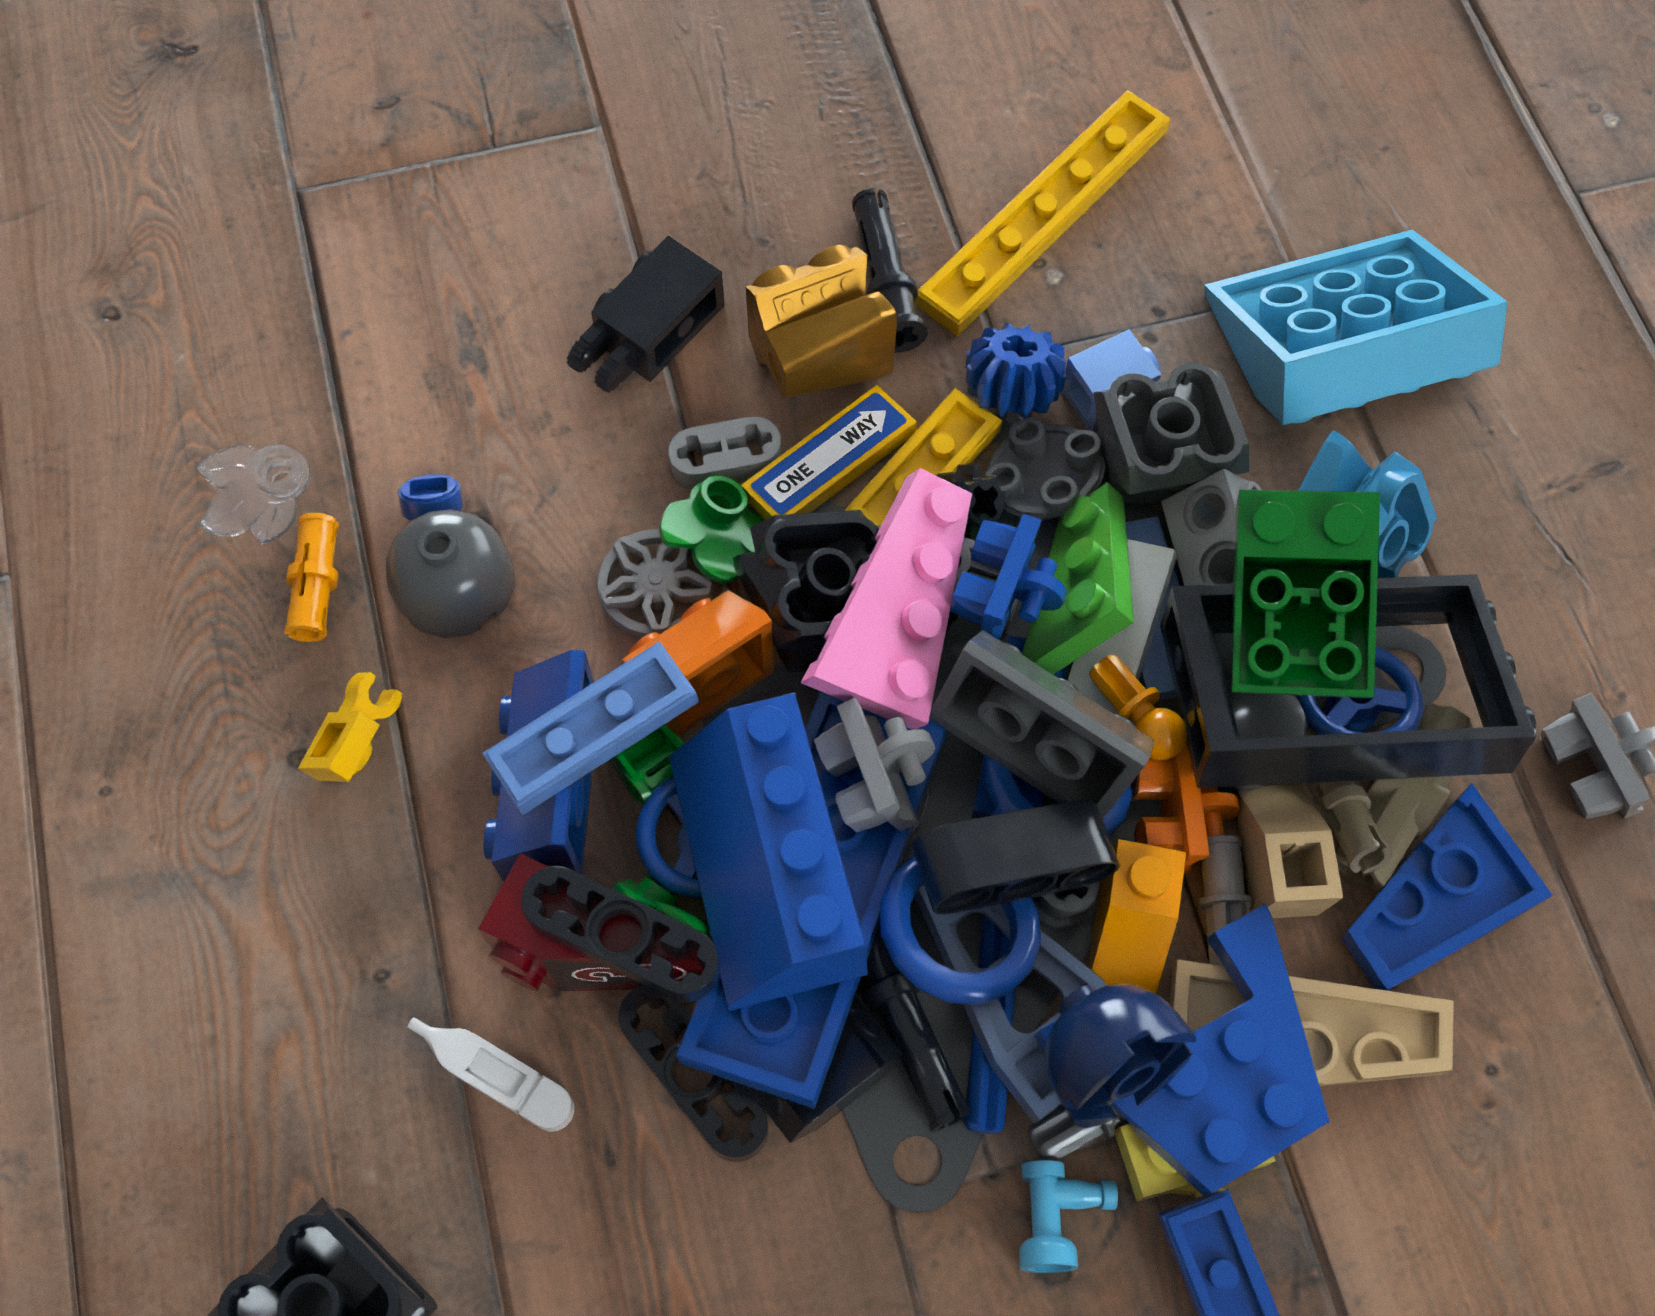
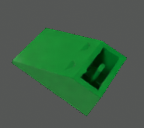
M1239 489L1236 502L1232 693L1374 698L1380 492Z

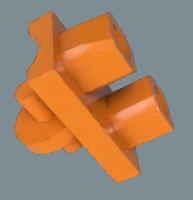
M1187 742L1182 751L1174 758L1164 761L1149 758L1144 768L1132 782L1134 793L1132 800H1160L1162 817H1141L1135 824V842L1186 852L1183 875H1190L1193 872L1192 864L1206 859L1210 855L1207 837L1224 835L1223 821L1236 817L1241 811L1239 798L1235 794L1218 792V787L1197 788Z

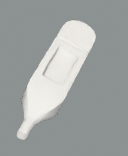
M415 1017L410 1020L408 1028L424 1037L439 1063L458 1079L517 1115L520 1114L522 1118L542 1130L548 1132L559 1131L571 1122L574 1115V1102L570 1094L559 1084L544 1075L541 1076L536 1070L473 1032L460 1028L430 1027Z

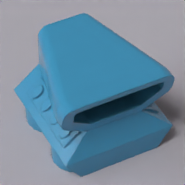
M1332 430L1322 444L1298 491L1380 492L1378 578L1398 577L1405 563L1413 561L1423 552L1429 542L1434 522L1437 519L1420 468L1394 451L1372 470L1354 445L1334 430Z

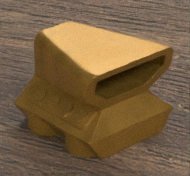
M845 245L828 247L816 254L805 266L796 269L789 265L773 267L759 275L752 285L746 287L748 335L758 363L767 365L783 398L878 379L893 373L897 314L891 303L881 293L874 292L865 295L867 254L858 247L852 249Z

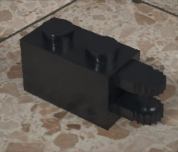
M667 236L653 251H646L638 258L632 272L615 289L610 288L599 297L594 310L591 311L593 324L571 346L572 348L568 352V361L566 363L575 371L582 373L587 368H590L591 364L595 363L605 352H608L610 354L608 359L604 360L603 364L599 366L600 368L594 377L596 379L594 382L596 386L605 392L614 391L633 371L651 382L725 306L722 271L670 236Z

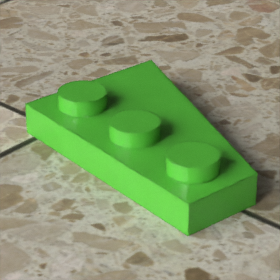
M1108 482L1092 492L1090 498L1088 496L1077 498L1075 503L1063 516H1060L1049 559L1057 563L1054 577L1066 587L1067 595L1060 609L1053 611L1041 610L1037 621L1030 623L1022 652L1023 656L1051 674H1055L1134 623L1124 498Z

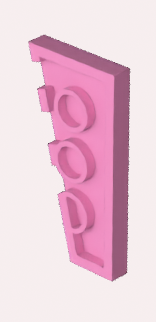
M921 468L905 478L875 537L877 544L868 561L860 566L851 586L854 589L842 612L834 616L824 636L827 641L818 659L809 665L801 681L802 684L845 702L855 697L862 709L888 720L901 717L905 726L912 730L928 724L972 493Z

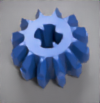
M1006 322L1002 330L992 327L984 328L981 338L972 340L971 349L967 352L965 364L967 369L965 378L967 394L978 398L979 408L988 409L994 407L999 409L1001 417L1008 412L1017 413L1024 419L1027 418L1030 411L1047 413L1050 404L1058 401L1060 392L1064 389L1067 375L1064 372L1066 364L1064 358L1065 347L1052 342V334L1049 332L1035 333L1031 331L1030 324L1023 329L1014 328Z

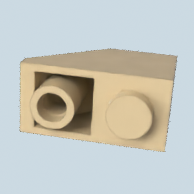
M1300 784L1261 786L1252 791L1233 790V794L1239 798L1241 811L1236 818L1239 837L1242 839L1243 845L1241 850L1248 895L1253 899V905L1250 907L1251 911L1265 904L1272 918L1318 916L1341 900L1343 893L1332 830L1315 808V805Z

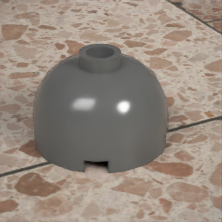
M458 510L430 511L411 520L394 538L386 557L387 586L400 613L408 618L411 625L420 632L442 638L466 636L480 630V623L488 620L495 612L497 617L503 612L515 587L513 562L499 534L477 515Z

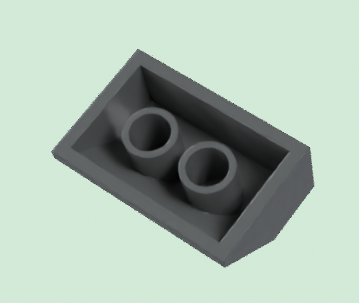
M984 630L970 639L962 650L931 709L929 719L993 761L998 762L1004 768L1056 802L1063 803L1081 799L1094 800L1102 820L1144 768L1151 756L1154 739L1138 730L1127 718L1113 714L1079 692L1071 682L1054 676L1023 656L1015 646L998 640Z

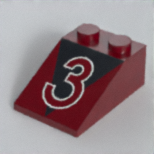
M520 853L478 928L492 949L489 955L490 958L504 966L501 974L532 991H538L541 983L559 991L633 990L643 985L540 935L533 929L523 912L521 895L528 879L537 871L548 866ZM562 887L556 896L544 893L540 901L547 911L545 918L551 919L557 910H564L579 918L583 927L576 935L583 937L590 914L571 904L567 895L568 888ZM597 900L592 901L591 912L601 902ZM618 915L612 917L601 929L600 942L606 949L612 952L628 951L638 943L642 927L631 916ZM659 930L656 931L652 952L640 966L649 968L652 954H655L672 964L675 973L673 980L682 982L688 973H694L699 976L702 974L704 969L698 962V950L689 948L684 957L675 956L662 949L660 939L666 933Z

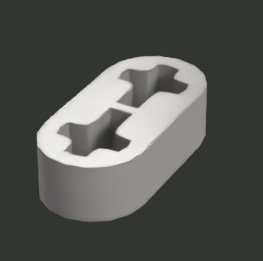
M745 417L682 430L672 438L668 446L671 474L674 480L681 486L693 489L697 484L711 476H724L735 482L746 481L781 456V434L776 425L762 417ZM758 440L760 447H763V453L751 455V451L747 447V441ZM700 451L703 465L692 466L691 461L688 459V452Z

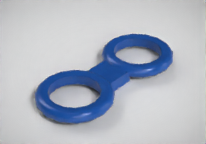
M983 754L984 788L995 808L992 815L1035 808L1021 795L1012 777V772ZM1132 783L1103 819L1109 836L1126 819L1134 795ZM913 855L891 875L880 902L881 937L894 966L917 989L947 1003L981 1005L1010 994L1031 973L1041 945L1039 911L1033 899L1027 898L1001 904L1009 920L1011 942L1005 959L998 966L979 973L956 972L936 963L920 947L911 928L910 904L915 892L924 885L915 856Z

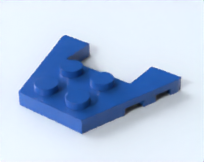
M1265 904L1215 931L1207 938V941L1245 1002L1193 1032L1196 1036V1042H1184L1193 1053L1189 1061L1169 1083L1151 1098L1137 1106L1134 1094L1126 1098L1116 1100L1111 1105L1135 1127L1133 1130L1135 1134L1203 1196L1214 1193L1330 1122L1273 919ZM1055 1022L1039 1030L1034 1035L1039 1046L1045 1049L1048 1035Z

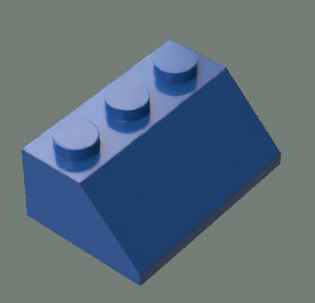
M569 650L514 673L512 696H503L500 703V733L507 735V737L594 683L585 650ZM492 769L491 787L493 795L499 796L497 819H488L486 822L483 848L485 859H492L491 862L502 881H505L520 853L548 867L562 866L583 874L593 771L522 816Z

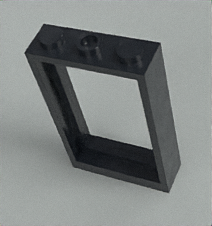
M1477 574L1378 578L1376 627L1448 624L1483 725L1480 728L1239 738L1213 634L1233 633L1234 584L1172 586L1160 628L1180 715L1186 725V742L1197 788L1513 773L1536 738L1534 713L1523 702L1516 683L1514 659L1509 652L1504 650L1496 628L1497 617L1495 607L1490 600H1486Z

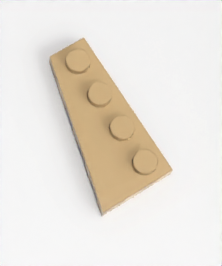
M1178 959L1172 965L1169 1005L1179 1013L1192 1032L1245 1002L1224 966ZM1289 976L1319 1086L1442 1075L1452 1071L1454 1001Z

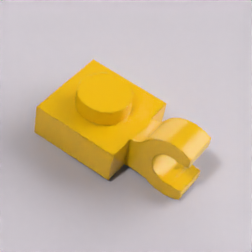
M371 672L355 674L346 686L345 698L338 712H328L298 769L318 781L350 782L352 776L363 769L371 756V741L380 726L374 720L384 719L393 715L400 706L402 693L396 689L383 690L374 705L369 699V689L374 683L376 675Z

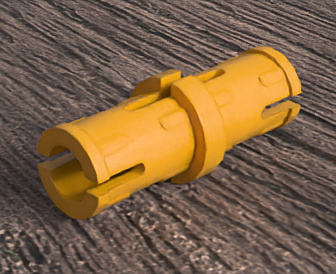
M306 513L298 519L294 562L288 565L286 582L291 586V594L284 633L285 635L289 634L288 637L293 640L319 642L327 636L326 625L330 592L336 589L338 583V572L333 568L339 522H335V518L327 514Z

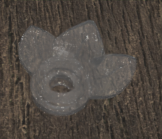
M237 444L206 456L196 464V468L207 481L220 490L206 510L200 526L205 532L228 537L243 534L251 529L255 538L263 545L281 537L294 523L297 516V498L305 492L311 480V469L306 458L299 451L281 444L268 445L260 450L245 444ZM281 473H289L283 479L273 482L274 478Z

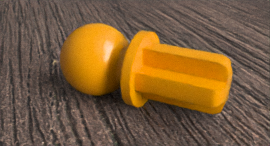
M1115 654L1104 657L1092 667L1089 672L1092 682L1118 711L1117 714L1127 718L1135 724L1138 730L1154 739L1150 759L1158 761L1169 760L1182 751L1187 741L1186 725L1176 712L1167 708L1154 707L1160 698V692L1155 687L1145 689Z

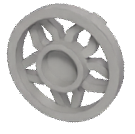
M659 529L639 531L618 539L605 556L598 574V592L605 613L621 630L639 638L650 633H659L660 635L680 622L681 618L672 621L676 601L684 604L706 598L713 600L715 581L689 569L684 570L687 567L689 555L692 556V549L680 548L678 557L672 562L665 559L674 547L663 544L659 535ZM661 544L658 546L656 558H652L649 549L645 545ZM633 552L643 558L644 561L637 566L629 561L627 554ZM619 562L624 574L628 576H620L609 585L612 572ZM689 582L701 588L683 590L682 583ZM625 588H632L633 590L631 595L613 597ZM641 605V611L647 624L631 620L618 609H634ZM664 609L661 624L658 625L652 610Z

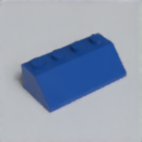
M795 692L727 709L669 757L710 933L718 954L728 1009L731 1011L868 975L864 939Z

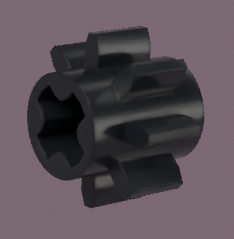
M979 464L958 465L956 472L938 473L936 476L972 493L964 537L975 541L983 520L996 522L1000 518L1003 508L1006 507V502H1004L1003 493L998 486L1000 478L997 475L980 476Z

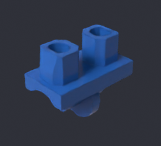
M1023 514L1017 528L1007 524L983 520L975 539L971 560L1000 570L996 582L963 571L953 593L951 612L970 622L981 625V631L984 630L1000 640L1016 599L1022 602L1018 616L1027 622H1036L1041 610L1053 611L1062 607L1067 590L1062 582L1054 577L1057 563L1049 558H1040L1035 570L1028 569L1036 548L1034 540L1040 528L1041 519Z

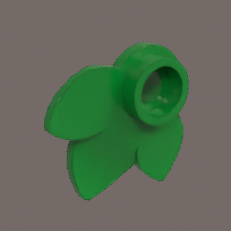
M711 476L697 484L692 489L688 499L669 504L662 515L659 535L666 546L692 549L693 561L701 573L715 582L727 584L738 578L734 568L733 557L755 552L750 527L764 521V519L748 510L747 495L737 482L724 476Z
M645 875L640 884L630 878H627L625 882L619 881L614 884L613 888L617 892L703 932L712 941L711 934H709V924L675 907L674 904L679 896L664 888L651 876Z

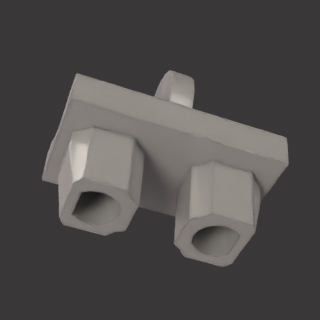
M1592 693L1573 700L1569 714L1560 717L1543 728L1541 738L1556 765L1588 753L1598 773L1570 783L1569 786L1572 798L1584 819L1609 815L1617 811L1620 812L1623 819L1643 812L1642 805L1649 801V797L1629 760L1633 759L1643 778L1655 774V756L1651 751L1655 749V726L1640 731L1630 712L1622 713L1612 719L1621 737L1618 741Z
M855 697L838 705L837 709L842 722L815 738L814 743L825 768L833 776L837 777L857 766L861 769L864 780L836 793L835 800L844 822L856 832L879 826L887 821L900 832L918 824L899 772L902 771L905 781L909 786L920 784L926 779L921 764L929 759L935 751L930 733L921 729L907 731L903 718L895 717L884 724L889 737L886 739L879 720L875 716H865L859 701Z

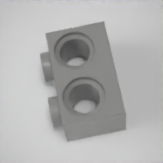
M1222 469L1161 501L1184 586L1234 584L1235 522L1239 489L1262 490L1258 484L1253 481L1250 482L1226 469ZM1225 511L1222 521L1218 524L1220 516Z

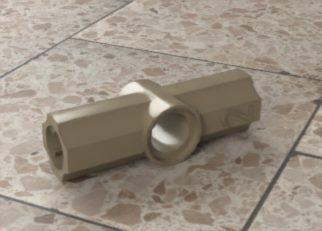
M1430 703L1423 712L1422 720L1417 730L1474 727L1470 723L1468 716L1452 706L1443 707ZM1452 776L1372 780L1365 790L1371 800L1369 811L1379 831L1390 845L1392 857L1389 862L1376 871L1363 874L1360 870L1358 873H1354L1348 866V862L1338 844L1335 853L1339 875L1357 887H1364L1379 892L1391 879L1398 863L1404 858L1405 852L1413 839H1418L1425 832L1442 808L1450 793L1446 786Z

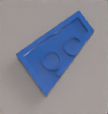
M1471 783L1340 938L1374 989L1389 991L1541 904L1553 894L1473 783Z

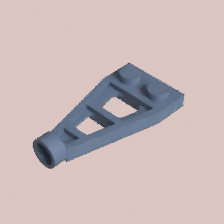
M924 885L915 892L913 898L921 909L947 968L956 972L979 973L998 966L1005 959L1006 954L987 968L977 967L972 962L956 934L957 923L971 913L978 912L987 916L1011 942L1009 920L1001 904L943 915L933 912ZM1040 930L1041 945L1032 969L1036 970L1057 987L1063 1000L1075 990L1086 985H1092L1096 990L1107 986L1098 975ZM998 998L981 1005L963 1004L990 1067L1034 1124L1060 1105L1048 1080L1044 1049L1039 1046L1034 1035L1039 1030L1057 1021L1061 1015L1058 1012L1034 1032L1020 1033L1009 1024Z

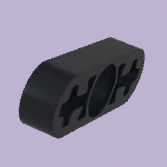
M562 866L546 867L534 873L523 888L521 895L522 909L536 932L665 996L682 1002L695 1001L707 995L718 980L720 972L718 954L715 945L707 935L580 873ZM562 887L568 888L567 895L571 904L590 914L583 937L576 935L583 927L578 917L564 910H557L551 919L545 918L547 911L540 901L544 893L556 896ZM597 900L601 902L591 912L592 901ZM618 915L631 916L642 927L638 943L625 952H612L606 949L600 942L602 927L609 919ZM659 930L666 933L660 939L662 949L675 956L684 957L689 948L698 950V962L704 969L702 974L699 976L694 973H688L682 982L673 980L675 973L672 964L655 954H652L649 968L640 966L652 952L656 931Z
M645 985L631 990L620 1005L618 1018L625 1038L716 1155L731 1162L746 1161L757 1155L765 1145L768 1137L767 1116L760 1102L747 1086L716 1075L712 1076L711 1081L706 1087L698 1091H686L677 1086L673 1079V1071L678 1062L677 1052L682 1040L674 1043L666 1051L662 1060L657 1061L653 1054L665 1048L662 1041L649 1027L642 1029L640 1032L634 1029L640 1022L637 1009L646 1003L653 1010L663 1005L666 1006L668 1009L664 1012L662 1018L666 1029L675 1040H677L684 1029L687 1030L691 1015L679 1001ZM725 1083H729L735 1090L722 1096L732 1113L740 1117L749 1112L754 1117L748 1125L752 1138L743 1145L735 1137L727 1140L725 1143L718 1138L725 1128L721 1117L712 1105L702 1117L695 1110L696 1107L705 1105L715 1099Z

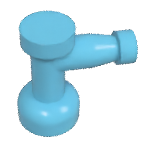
M1039 1160L1023 1163L1021 1165L1022 1180L1030 1183L1033 1237L1024 1241L1020 1247V1270L1032 1273H1059L1077 1270V1248L1071 1240L1062 1237L1060 1209L1098 1207L1100 1210H1116L1118 1204L1116 1182L1113 1180H1099L1098 1183L1083 1180L1065 1179L1064 1163L1060 1161Z

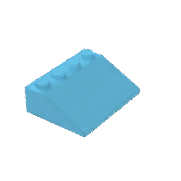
M1414 230L1204 285V295L1255 397L1282 425L1303 423L1315 416L1344 408H1357L1372 400L1398 393L1414 392L1426 385L1451 378L1468 377L1476 371L1500 365L1508 302Z

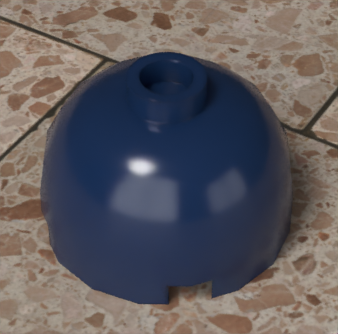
M1114 984L1096 990L1094 986L1086 985L1072 992L1059 1005L1058 1012L1061 1016L1052 1026L1044 1049L1048 1080L1059 1103L1076 1126L1091 1128L1118 1118L1110 1108V1105L1116 1100L1134 1094L1136 1105L1139 1106L1169 1083L1187 1064L1193 1054L1184 1042H1196V1036L1179 1013L1162 997L1134 984Z

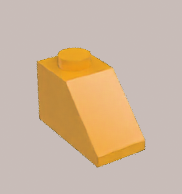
M1118 839L1113 848L1120 867L1113 875L1099 882L1088 968L1098 975L1107 986L1134 984L1156 994L1178 921L1186 852Z

